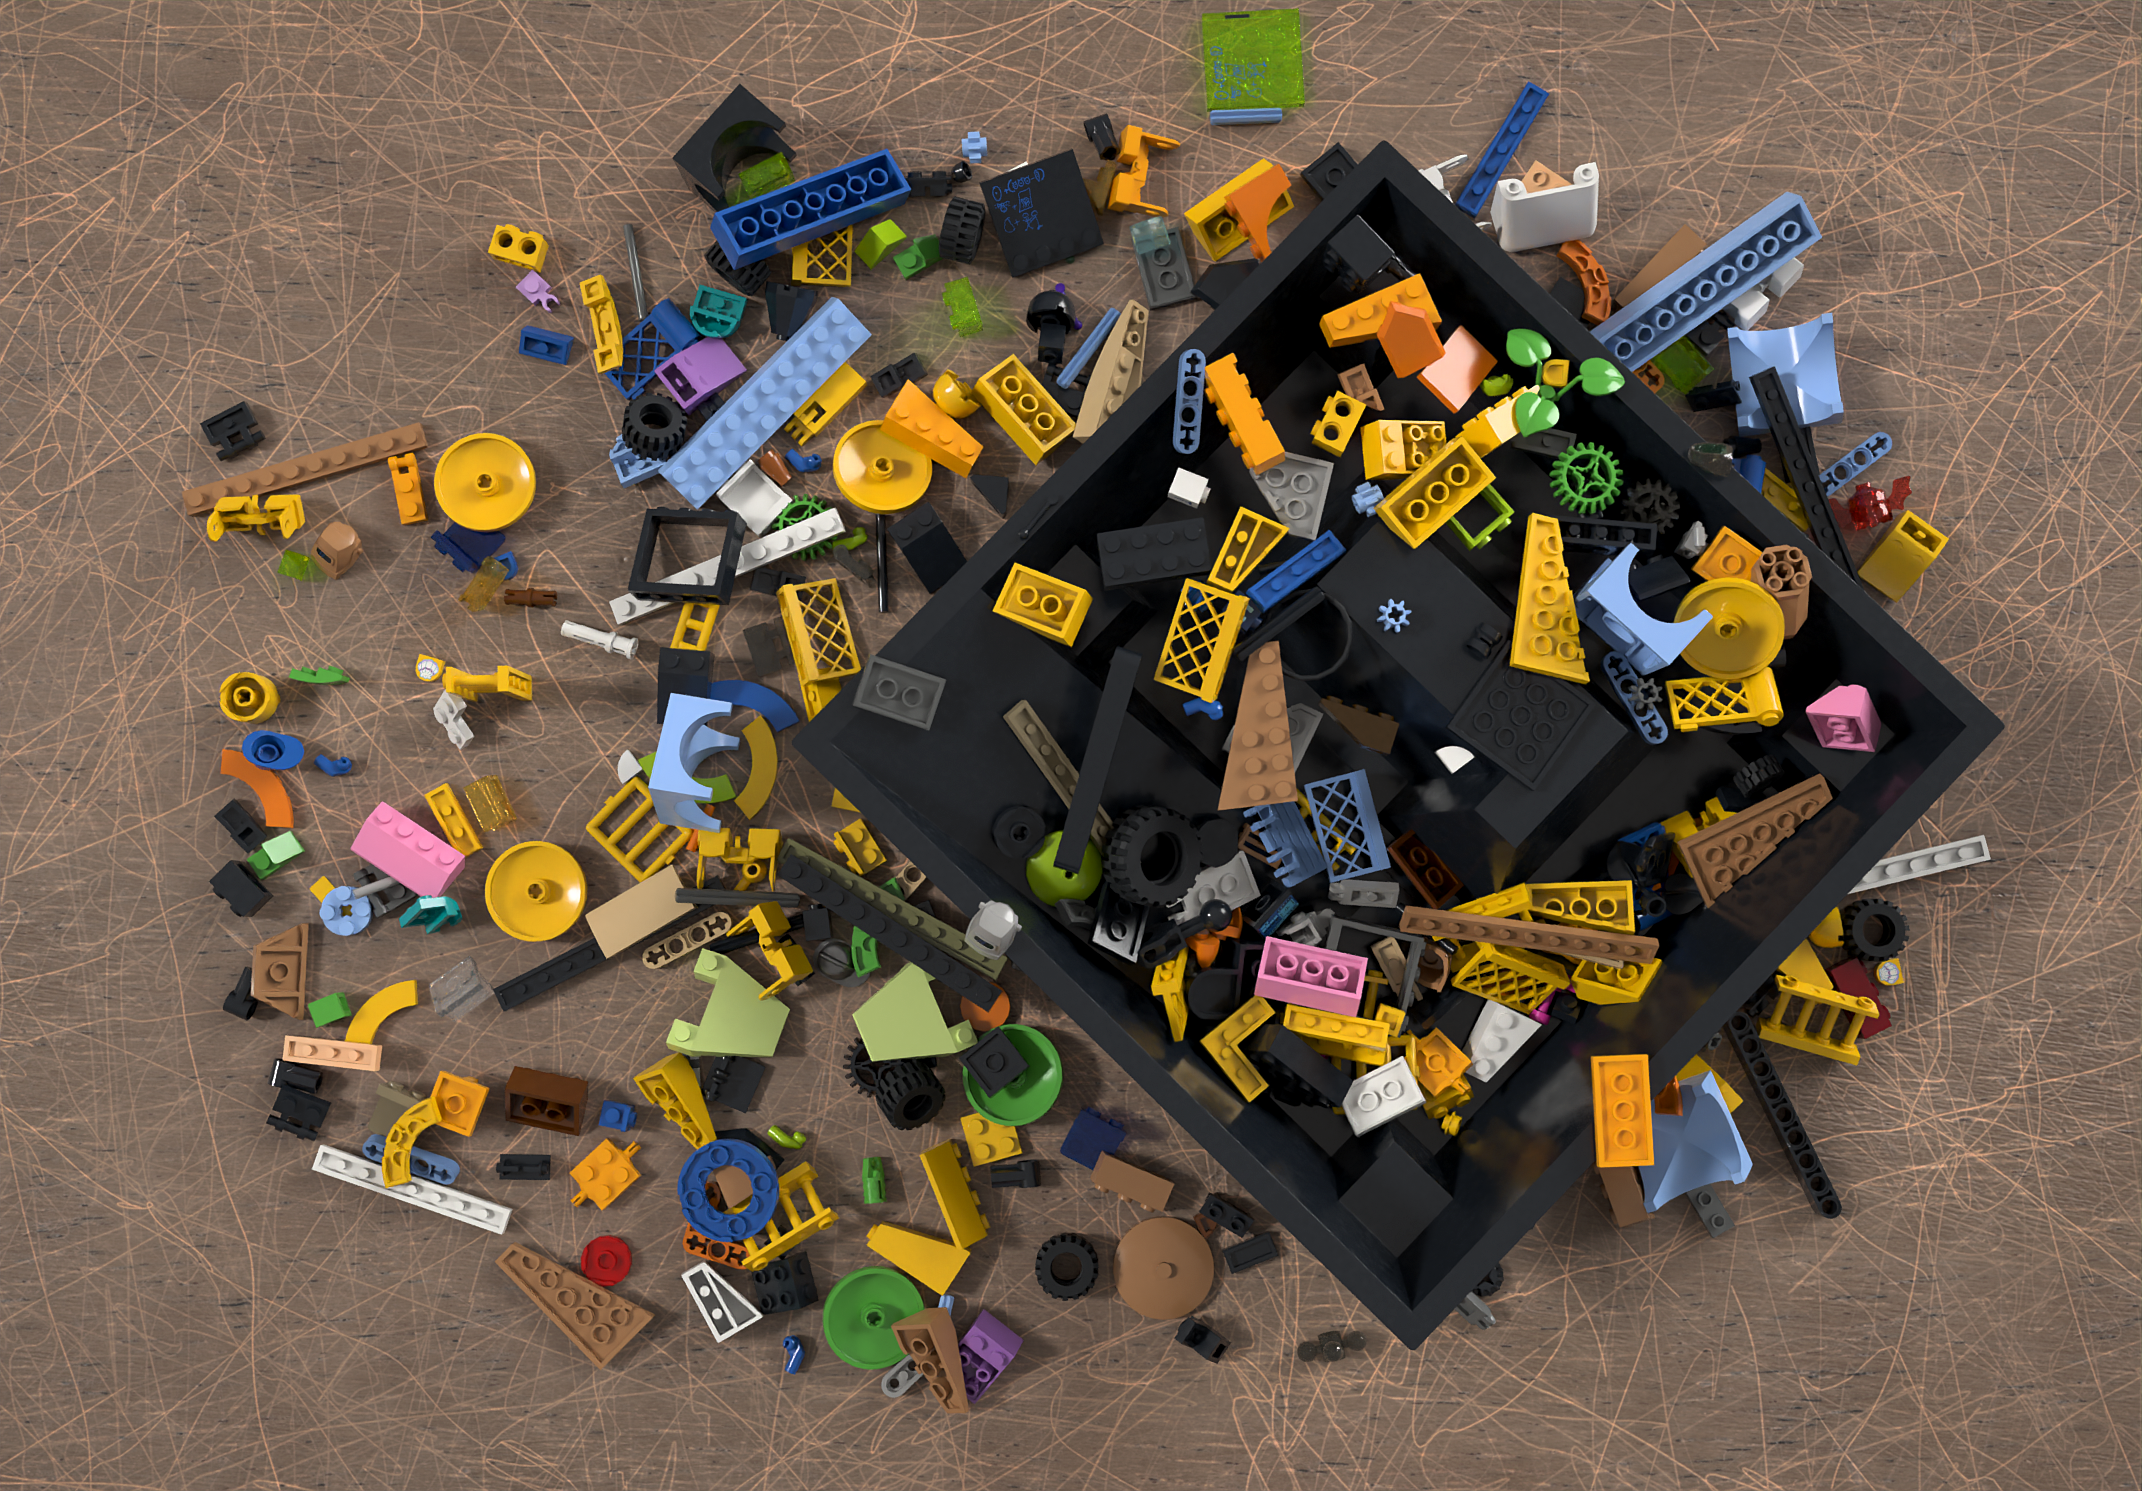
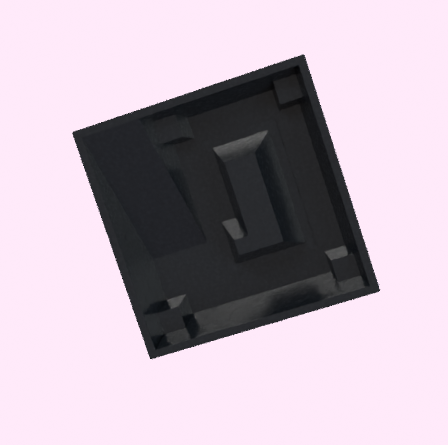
M1383 140L875 655L946 679L930 730L853 706L864 666L793 738L792 745L970 920L980 910L978 906L981 902L986 904L992 900L996 903L1008 904L1014 911V914L1018 916V924L1022 928L1019 932H1016L1014 940L1005 954L1408 1349L1416 1350L1596 1160L1591 1056L1647 1054L1650 1101H1652L2004 730L2005 724L1389 142ZM1359 215L1395 252L1396 256L1400 255L1403 258L1402 262L1415 274L1420 273L1442 320L1438 329L1435 330L1441 344L1443 345L1454 330L1462 325L1498 361L1484 379L1487 380L1491 376L1502 377L1508 374L1511 379L1513 378V385L1510 391L1502 395L1487 396L1479 385L1460 410L1454 414L1417 378L1423 368L1404 378H1398L1378 338L1330 348L1319 325L1323 315L1400 281L1391 273L1387 274L1384 271L1360 294H1356L1354 290L1349 292L1342 285V278L1336 272H1329L1323 265L1324 259L1322 257L1328 242L1354 217ZM1514 329L1535 331L1548 341L1551 347V354L1549 358L1541 360L1542 367L1549 360H1569L1567 384L1575 377L1581 375L1580 366L1587 359L1601 358L1610 362L1624 377L1625 383L1622 388L1608 395L1595 396L1583 390L1582 381L1577 382L1560 397L1559 401H1554L1559 411V419L1552 429L1577 434L1574 444L1575 449L1579 443H1583L1586 449L1587 445L1591 442L1594 443L1595 451L1602 445L1604 446L1602 452L1604 455L1609 451L1613 453L1609 459L1611 462L1619 460V464L1614 469L1622 470L1623 473L1616 478L1622 480L1623 484L1616 487L1620 494L1612 496L1614 502L1611 505L1605 503L1606 509L1602 511L1603 517L1601 519L1657 524L1656 548L1651 558L1661 554L1663 559L1672 556L1688 575L1689 583L1673 591L1637 603L1636 605L1646 615L1657 621L1674 623L1677 608L1683 598L1695 587L1707 582L1691 570L1700 558L1699 556L1695 555L1688 560L1675 553L1683 535L1697 521L1701 522L1702 527L1705 528V534L1708 535L1705 542L1708 544L1712 542L1721 528L1726 526L1761 552L1768 547L1789 545L1790 547L1800 549L1808 559L1812 578L1809 581L1807 618L1793 638L1783 640L1782 645H1784L1786 651L1785 668L1772 669L1783 710V718L1774 726L1761 724V732L1744 735L1720 734L1698 727L1697 731L1687 732L1675 729L1665 682L1712 677L1694 669L1679 654L1670 665L1644 676L1632 667L1638 679L1642 678L1644 683H1647L1649 679L1653 678V684L1656 687H1662L1658 691V697L1662 701H1653L1652 703L1668 729V735L1661 743L1655 745L1648 744L1642 739L1601 669L1602 658L1614 650L1577 618L1580 629L1578 632L1580 646L1584 649L1585 654L1583 659L1585 672H1588L1590 682L1582 684L1570 680L1565 681L1597 704L1535 791L1525 787L1445 727L1506 641L1511 640L1513 642L1528 516L1535 513L1547 517L1549 515L1578 517L1575 509L1572 512L1568 510L1569 502L1563 506L1560 505V501L1563 499L1562 495L1554 497L1553 494L1559 490L1558 487H1550V483L1557 480L1550 476L1551 471L1557 470L1552 464L1555 461H1560V459L1515 450L1511 448L1512 443L1505 442L1480 459L1496 477L1490 485L1514 511L1509 517L1512 522L1500 532L1497 529L1493 530L1489 534L1491 540L1481 549L1475 546L1469 551L1446 523L1440 526L1418 547L1413 549L1394 533L1377 513L1367 517L1366 512L1359 514L1353 504L1352 495L1357 493L1355 489L1359 485L1369 482L1371 487L1378 485L1385 498L1407 479L1366 480L1360 427L1378 420L1444 421L1447 444L1464 431L1462 425L1475 417L1479 420L1476 415L1488 407L1496 409L1494 405L1508 396L1514 399L1512 394L1526 386L1529 390L1536 385V363L1530 367L1517 365L1510 359L1506 351L1507 334ZM1186 350H1200L1205 356V367L1234 353L1238 361L1236 363V371L1239 375L1245 374L1251 390V399L1254 397L1258 399L1264 413L1262 420H1269L1284 451L1334 463L1316 539L1330 530L1346 549V552L1295 590H1309L1317 586L1323 593L1331 595L1343 605L1352 622L1353 643L1348 658L1336 672L1320 680L1299 681L1283 675L1287 708L1302 703L1323 713L1295 772L1296 788L1307 798L1304 788L1305 784L1365 769L1385 847L1387 848L1398 837L1412 829L1415 832L1412 836L1432 850L1464 884L1460 890L1437 910L1445 911L1493 893L1498 894L1502 890L1522 883H1570L1606 853L1609 854L1610 849L1619 839L1652 823H1661L1685 811H1688L1693 819L1701 817L1700 813L1706 812L1705 803L1717 797L1715 792L1719 787L1736 788L1737 785L1733 780L1734 776L1739 771H1742L1745 766L1748 767L1750 763L1756 762L1757 759L1763 758L1766 755H1774L1785 771L1783 778L1779 779L1777 783L1772 784V787L1766 788L1763 791L1766 799L1818 774L1824 777L1833 798L1809 820L1805 819L1801 822L1789 838L1784 837L1775 845L1777 848L1747 875L1743 874L1732 883L1733 887L1729 891H1723L1714 899L1715 903L1708 908L1703 901L1686 914H1674L1639 932L1638 936L1658 939L1659 948L1654 958L1661 959L1663 962L1639 1002L1600 1005L1583 1000L1584 1002L1574 1025L1551 1015L1559 994L1556 991L1547 1012L1551 1016L1548 1025L1542 1024L1487 1082L1465 1072L1464 1075L1472 1088L1474 1097L1471 1098L1468 1104L1462 1107L1455 1106L1448 1110V1115L1456 1112V1115L1462 1117V1123L1456 1136L1451 1134L1445 1135V1129H1442V1123L1446 1115L1429 1120L1422 1105L1416 1110H1411L1357 1137L1346 1114L1336 1115L1333 1113L1332 1107L1328 1109L1315 1105L1308 1107L1303 1103L1300 1106L1293 1107L1274 1099L1276 1089L1273 1087L1270 1096L1259 1094L1252 1101L1247 1102L1199 1042L1220 1024V1020L1200 1018L1189 1009L1182 1041L1174 1042L1163 994L1153 996L1151 988L1156 967L1145 968L1138 960H1136L1135 964L1129 966L1087 944L1090 930L1078 926L1066 927L1057 908L1044 903L1032 892L1026 878L1028 858L1008 857L999 850L994 842L992 827L998 816L1010 807L1022 805L1037 812L1045 823L1044 837L1050 833L1064 830L1069 808L1003 716L1021 700H1026L1075 770L1080 774L1117 646L1142 653L1143 656L1100 800V805L1112 822L1116 818L1122 819V813L1128 809L1133 810L1134 807L1141 805H1151L1179 811L1180 814L1188 817L1190 824H1194L1195 827L1197 825L1200 826L1206 820L1226 819L1238 831V835L1240 832H1243L1245 823L1252 826L1254 823L1262 821L1258 812L1246 818L1243 812L1255 806L1217 810L1229 753L1223 751L1222 748L1236 722L1249 656L1244 660H1240L1232 651L1216 699L1223 707V716L1220 719L1212 720L1209 714L1203 711L1187 716L1183 704L1199 698V696L1154 680L1181 596V589L1187 578L1108 591L1104 590L1096 539L1098 533L1203 517L1211 569H1213L1240 507L1281 524L1250 475V469L1244 464L1241 456L1244 453L1240 446L1235 447L1229 436L1231 430L1227 424L1224 426L1221 424L1216 413L1218 411L1216 404L1209 403L1204 393V389H1206L1205 376L1198 448L1190 454H1182L1175 450L1173 446L1178 368L1180 356ZM1192 354L1190 358L1186 359V363L1191 364V372H1185V377H1198V373H1192L1193 366L1198 364V359H1194V354ZM1364 364L1373 388L1377 389L1384 410L1378 411L1367 406L1365 407L1342 455L1338 457L1311 444L1315 436L1310 433L1317 419L1323 421L1326 412L1322 411L1328 397L1334 398L1337 391L1346 395L1337 374ZM1189 380L1184 384L1185 394L1192 396L1196 393L1197 386L1193 381ZM1553 387L1554 390H1555V393H1558L1560 390L1563 389V388H1555V387ZM1337 406L1335 408L1339 416L1346 417L1349 415L1346 407ZM1186 407L1182 411L1183 421L1187 423L1193 421L1195 417L1193 409ZM1194 426L1180 427V431L1186 430L1185 438L1180 439V444L1184 445V449L1187 448V445H1192V440H1189L1187 435L1188 431L1194 430ZM1327 429L1324 431L1326 439L1331 441L1337 439V434L1334 430ZM1577 459L1569 465L1585 468L1590 460ZM1598 466V474L1606 482L1605 474L1602 468ZM1178 468L1208 479L1206 487L1211 488L1206 502H1200L1198 508L1168 497ZM1596 490L1597 497H1599L1603 492ZM1480 492L1453 515L1473 539L1500 516ZM1055 494L1058 497L1057 504L1049 507L1029 531V536L1026 539H1021L1018 536L1019 530L1025 529L1047 503L1048 496ZM1286 534L1258 565L1292 558L1311 544L1312 541L1291 537ZM1562 551L1564 566L1567 567L1569 574L1567 578L1569 591L1572 590L1574 595L1607 558L1613 561L1617 556ZM1634 557L1630 566L1638 564L1640 568L1648 565V558ZM1014 563L1085 589L1093 598L1072 647L1045 637L993 612ZM1257 565L1232 594L1235 595L1240 590L1249 598L1246 594L1247 590L1268 574L1260 576ZM1210 575L1192 577L1188 579L1194 581H1198L1200 579L1206 583ZM1303 595L1295 596L1283 602L1272 614L1271 619ZM1221 597L1213 599L1212 605L1217 615L1220 614L1221 610L1230 600ZM1324 599L1268 642L1279 641L1281 666L1285 670L1301 676L1318 675L1332 668L1343 656L1348 641L1347 624L1340 610L1329 600ZM1390 599L1394 601V604L1404 601L1403 608L1405 611L1411 610V613L1405 618L1410 624L1408 626L1400 624V632L1398 633L1394 631V628L1384 631L1386 625L1383 621L1377 622V619L1383 615L1379 607L1385 606L1388 608V601ZM1209 607L1203 612L1199 609L1196 611L1201 623L1213 618ZM1269 609L1259 616L1261 619H1263V621L1253 632H1255L1257 629L1263 626L1266 614L1269 611ZM1392 610L1388 617L1389 619L1394 618L1396 622L1400 615L1399 613L1395 614ZM1190 611L1181 615L1179 621L1184 631L1196 626ZM1223 616L1219 618L1220 621H1221V623L1223 622V619H1224ZM1215 620L1203 625L1209 640L1218 636L1220 630ZM1481 622L1493 627L1503 637L1498 645L1492 647V653L1487 660L1475 655L1465 646L1467 640L1470 637H1474L1476 628ZM1178 628L1176 630L1175 636L1180 634ZM1198 628L1186 634L1192 648L1205 643ZM1248 629L1243 634L1239 630L1234 647L1253 632ZM1182 636L1173 640L1171 646L1176 656L1188 651ZM1216 641L1211 643L1213 648L1215 647ZM1207 645L1194 651L1201 665L1210 661L1212 655ZM1190 653L1178 659L1184 673L1197 668ZM1170 654L1168 655L1167 661L1172 659ZM1611 657L1609 658L1611 662L1608 664V667L1610 669L1615 668L1618 672V675L1614 676L1615 680L1627 674L1626 671L1619 672L1617 665L1620 662L1618 659L1613 660ZM1174 662L1165 665L1162 676L1171 679L1180 676ZM1206 666V667L1203 668L1205 674H1206V671H1207L1208 666ZM1199 671L1186 676L1191 686L1201 689L1203 679ZM1624 679L1620 684L1622 692L1625 694L1632 693L1628 687L1634 686L1633 682ZM1731 683L1726 688L1738 694L1742 690L1741 683ZM1859 685L1866 688L1882 724L1876 751L1869 752L1822 747L1806 714V708L1838 686ZM1703 686L1699 691L1711 697L1716 689L1711 686ZM1683 688L1673 689L1674 694L1683 700L1690 693ZM1721 693L1715 700L1728 706L1733 699ZM1694 695L1688 703L1700 709L1706 702ZM1332 696L1343 700L1342 705L1351 708L1353 704L1368 708L1367 713L1378 716V713L1393 716V721L1399 723L1390 754L1385 756L1360 748L1318 705L1319 700ZM1738 702L1732 708L1733 711L1739 714L1748 713L1747 707ZM1635 704V714L1639 717H1644L1648 712L1646 705L1637 710V704ZM1712 705L1705 710L1707 714L1722 712ZM1685 708L1678 713L1680 719H1690L1695 715ZM1653 716L1648 720L1642 721V726L1648 723L1651 728V732L1648 733L1649 736H1655L1658 739L1657 734L1660 732V729L1658 727L1653 728L1650 724V721L1654 720ZM1457 746L1469 751L1474 758L1451 774L1435 752L1444 747ZM1349 779L1339 781L1335 791L1347 797L1351 791ZM1334 783L1326 784L1330 788L1334 785ZM1321 786L1311 788L1313 798L1323 804L1330 791ZM1332 793L1325 806L1338 813L1345 800ZM1352 794L1350 800L1355 802L1354 796ZM1294 801L1299 810L1301 806L1296 801ZM1347 803L1341 815L1354 822L1358 815L1357 807ZM1325 809L1322 810V813L1333 822L1336 816ZM1308 815L1304 821L1310 833L1315 830L1313 818ZM1339 818L1335 826L1346 835L1351 824ZM1359 819L1358 822L1356 823V824H1358L1359 826H1361L1360 819ZM1024 826L1015 828L1014 838L1017 836L1024 837ZM1264 826V827H1262V828H1260V829H1258V830L1264 831V830H1266V828H1265V826ZM1356 827L1353 828L1348 837L1351 842L1358 846L1361 845L1365 838L1363 832ZM1252 832L1249 833V837L1263 844L1259 836ZM1157 833L1146 841L1141 852L1140 864L1146 879L1152 877L1159 870L1164 857L1163 842ZM1651 833V834L1649 835L1648 839H1649L1650 837L1654 836V834ZM1330 834L1325 841L1326 847L1330 850L1338 843ZM1245 840L1243 845L1267 858L1272 856V854ZM1365 844L1363 849L1368 851L1367 845ZM1358 849L1351 855L1344 850L1340 856L1351 862ZM1388 851L1390 868L1347 879L1399 883L1397 905L1403 903L1405 906L1432 909ZM1244 852L1259 892L1271 879L1284 886L1281 879L1289 876L1288 872L1276 878L1274 872L1277 870L1276 868ZM1360 852L1354 864L1362 869L1372 867L1370 856ZM1336 858L1335 862L1340 867L1334 872V877L1344 874L1349 866ZM1281 861L1278 869L1285 867L1283 861ZM1680 861L1674 874L1685 873V869ZM1200 863L1199 867H1204L1206 864ZM1352 867L1349 873L1358 870ZM1102 868L1101 879L1095 891L1084 900L1086 905L1093 908L1097 907L1106 868ZM1326 869L1288 888L1300 902L1296 913L1303 911L1305 914L1331 909L1335 912V915L1400 929L1399 924L1402 916L1395 911V908L1343 905L1338 903L1337 900L1329 899L1328 894L1331 883L1329 882ZM1065 872V877L1072 875V872ZM1639 888L1635 893V900L1641 896L1642 891ZM1180 901L1169 908L1166 905L1158 908L1150 906L1145 927L1155 923L1167 922L1169 916L1184 912L1182 902ZM1251 901L1239 906L1241 912ZM1518 913L1504 917L1505 919L1522 921ZM1289 918V919H1286V920L1280 925V927H1281L1282 925H1284L1285 923L1291 921L1290 918ZM1243 921L1240 938H1262ZM1342 926L1336 951L1368 958L1365 972L1367 974L1368 970L1383 972L1370 946L1389 936ZM1286 933L1282 936L1276 934L1272 937L1293 942L1291 936ZM1326 934L1323 936L1321 943L1315 947H1324ZM1421 934L1423 937H1427L1428 939H1431V938H1429L1427 935ZM1229 936L1226 937V941L1220 940L1217 956L1209 967H1226ZM1142 938L1141 944L1144 943L1145 941L1149 940V939H1148V938ZM1395 938L1407 961L1411 942ZM1458 939L1461 946L1475 942ZM1190 947L1185 965L1188 980L1196 971L1202 969L1197 960V952ZM1156 953L1144 956V958L1147 960H1151L1154 958ZM1450 969V973L1447 980L1457 972L1453 973ZM1364 981L1357 1016L1363 1017L1369 981ZM1389 982L1388 985L1379 983L1375 1009L1385 996L1390 997L1396 1005L1398 996L1396 992H1393ZM1415 982L1423 999L1435 990ZM1542 983L1536 984V988L1544 987ZM1562 989L1561 991L1565 994L1578 998L1576 993L1571 992L1566 989ZM1471 993L1425 1030L1409 1012L1411 1008L1421 1001L1414 997L1412 1006L1407 1007L1405 1016L1409 1017L1408 1025H1406L1405 1031L1401 1032V1035L1407 1034L1406 1031L1411 1030L1420 1040L1428 1036L1437 1027L1462 1052L1488 999ZM1533 997L1520 1000V1002L1528 1004ZM1282 1001L1281 1010H1284L1288 1002ZM1510 1008V1009H1512V1010H1514V1011H1516V1012H1518V1013H1521V1014H1523V1015H1525V1016H1527V1017H1529V1015H1530V1014H1526V1013H1524V1012L1518 1011V1010H1516V1009ZM1406 1045L1391 1046V1061L1401 1056H1406ZM1341 1059V1072L1353 1081L1357 1079L1356 1061ZM1252 1064L1261 1076L1265 1074V1070L1261 1066ZM1366 1064V1072L1368 1074L1381 1066Z

